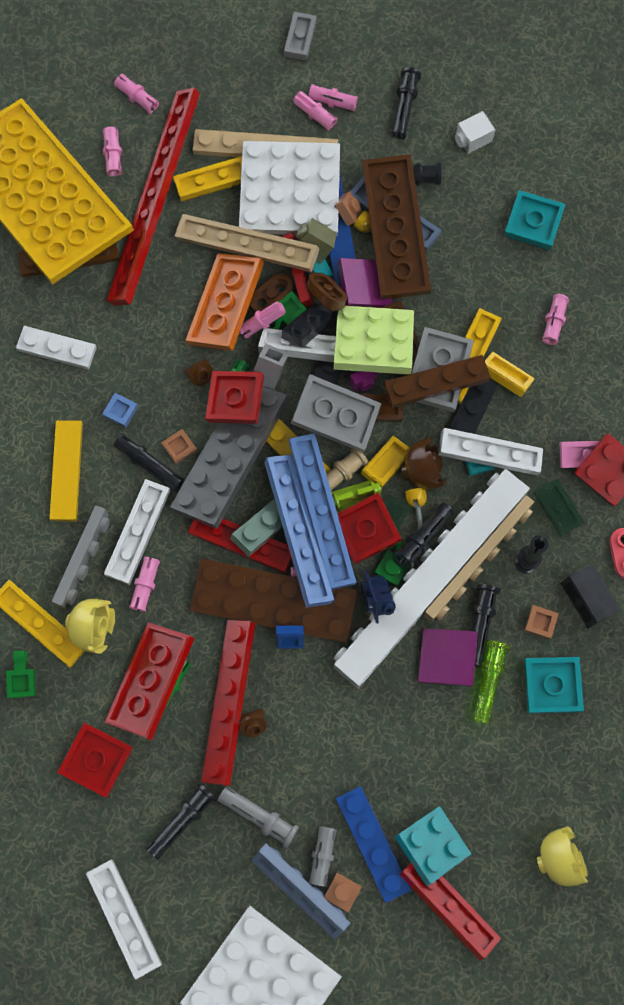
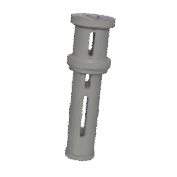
M228 786L224 788L218 798V802L262 828L261 831L265 836L271 835L282 842L283 847L286 849L299 830V826H292L279 818L280 814L265 811Z

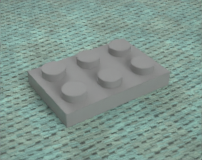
M425 327L412 374L469 359L474 340ZM461 390L417 402L455 412Z
M309 374L290 424L363 453L382 403Z

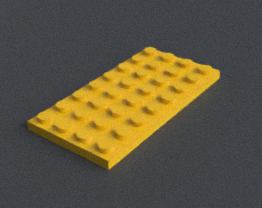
M22 98L0 111V222L53 285L134 231L133 226Z

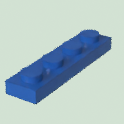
M361 786L336 798L385 903L410 891L408 883L399 875L402 871Z

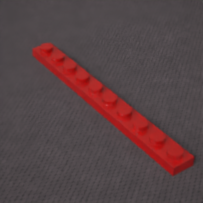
M195 88L179 90L175 94L132 223L134 231L128 235L107 298V302L111 305H131L200 95Z

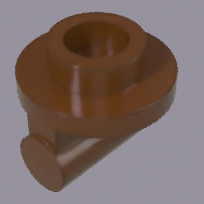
M207 359L199 361L184 370L188 379L198 386L207 384L212 378L213 368Z
M262 708L241 715L239 728L244 736L257 737L266 730L267 722Z

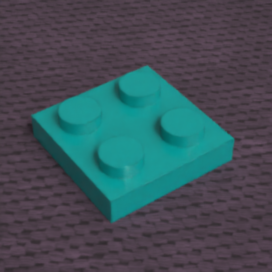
M519 190L504 236L551 250L566 204Z
M580 657L524 659L528 714L584 712Z
M440 806L395 836V839L426 886L433 883L471 855V852Z

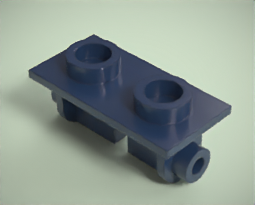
M365 570V581L361 582V592L363 598L366 597L368 614L373 613L377 624L379 623L378 616L393 614L396 605L386 578L380 575L369 577L367 570Z

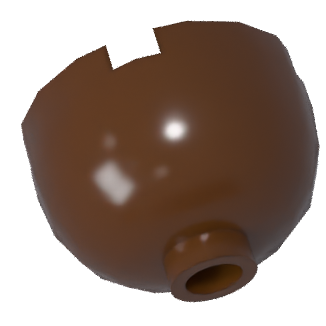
M431 437L413 443L406 451L404 457L405 465L401 466L404 478L406 480L411 479L414 486L424 490L438 489L447 486L448 482L447 478L443 480L441 478L440 471H442L444 465L441 456L438 455L439 451L436 444L432 446L429 444L433 440Z

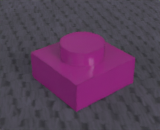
M359 371L351 375V388L354 392L360 389L362 392L371 389L375 385L374 382L377 381L378 373Z

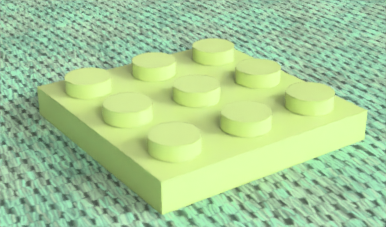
M344 306L343 309L338 310L334 369L410 375L412 372L414 310Z

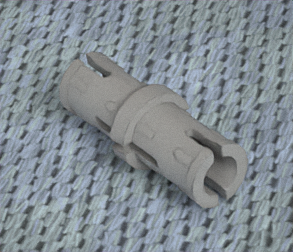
M319 826L315 852H312L314 859L309 880L310 884L327 886L330 862L334 859L332 851L337 832L336 829Z

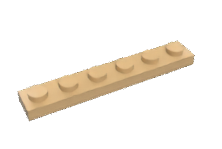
M195 129L193 154L241 157L243 141L338 143V139Z
M182 214L175 233V237L180 241L242 256L258 257L266 262L312 272L320 250L317 245Z
M526 495L425 611L424 618L432 623L435 618L440 621L450 610L446 605L452 599L458 601L467 590L464 587L465 583L469 579L473 582L484 570L480 567L487 559L491 562L499 553L500 549L497 546L502 540L507 543L517 532L514 529L515 525L519 521L524 524L531 516L533 511L530 508L534 503L531 498Z

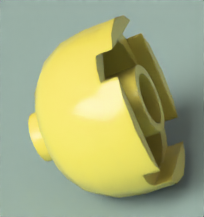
M86 599L78 603L66 617L65 627L69 638L80 650L101 654L108 647L103 645L106 633L108 631L112 635L115 624V611L109 608V604H112L110 601Z
M568 826L557 829L544 838L540 847L541 856L537 857V862L542 874L547 873L549 878L558 885L571 887L587 883L588 880L585 877L588 875L581 851L578 852L575 843H571L570 839L576 837Z

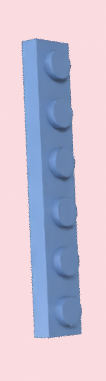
M315 433L290 438L289 446L331 590L355 585L356 579Z
M292 455L267 457L264 462L305 606L309 608L331 604L334 601V597Z

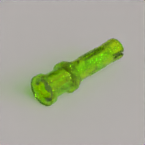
M487 640V646L489 647L485 662H482L484 673L472 717L473 721L483 722V724H489L499 677L505 673L504 662L506 653L511 648L509 644L495 640Z

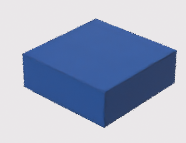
M276 626L278 649L304 648L303 626Z

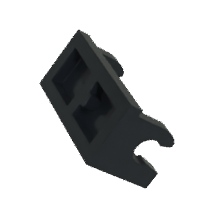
M593 564L571 574L560 583L587 629L621 610Z

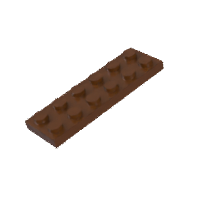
M411 154L362 160L381 300L431 294Z
M201 558L190 611L238 621H251L257 625L276 628V626H303V631L306 635L347 643L358 590L349 588L332 590L334 601L331 604L306 608L298 578Z

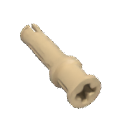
M351 448V453L341 461L337 460L334 463L333 469L326 474L331 491L343 480H351L352 474L368 464V460L362 452Z

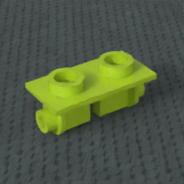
M366 481L331 493L338 514L376 493L380 494L382 491L379 482L374 484L373 481Z

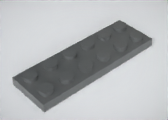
M263 387L258 424L218 423L171 504V510L218 529L289 401L288 396Z

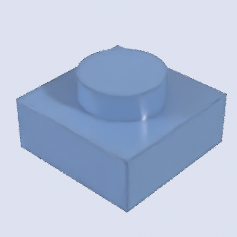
M114 393L102 415L104 418L126 428L138 409V405Z

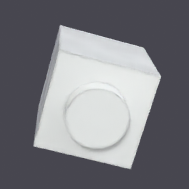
M482 111L458 123L455 135L456 143L460 148L464 147L466 152L470 153L492 142L495 128Z

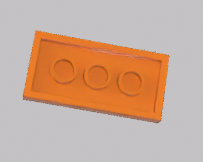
M217 254L185 340L189 345L233 351L264 265L261 258Z

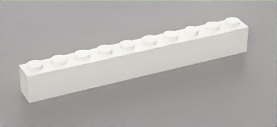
M507 469L500 475L496 472L487 482L489 488L483 494L479 491L470 502L473 505L468 512L463 510L454 520L456 526L451 531L446 529L437 539V542L440 544L434 551L429 548L420 559L423 562L417 570L412 568L405 575L403 580L406 583L400 590L395 587L390 592L396 605L394 613L391 615H379V623L377 624L372 613L368 618L371 623L365 629L360 627L351 637L354 641L348 649L342 647L333 658L336 661L334 669L357 689L360 688L526 496L530 488Z

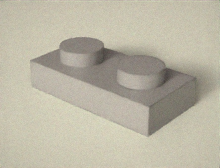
M299 12L293 13L284 49V57L307 61L317 16Z

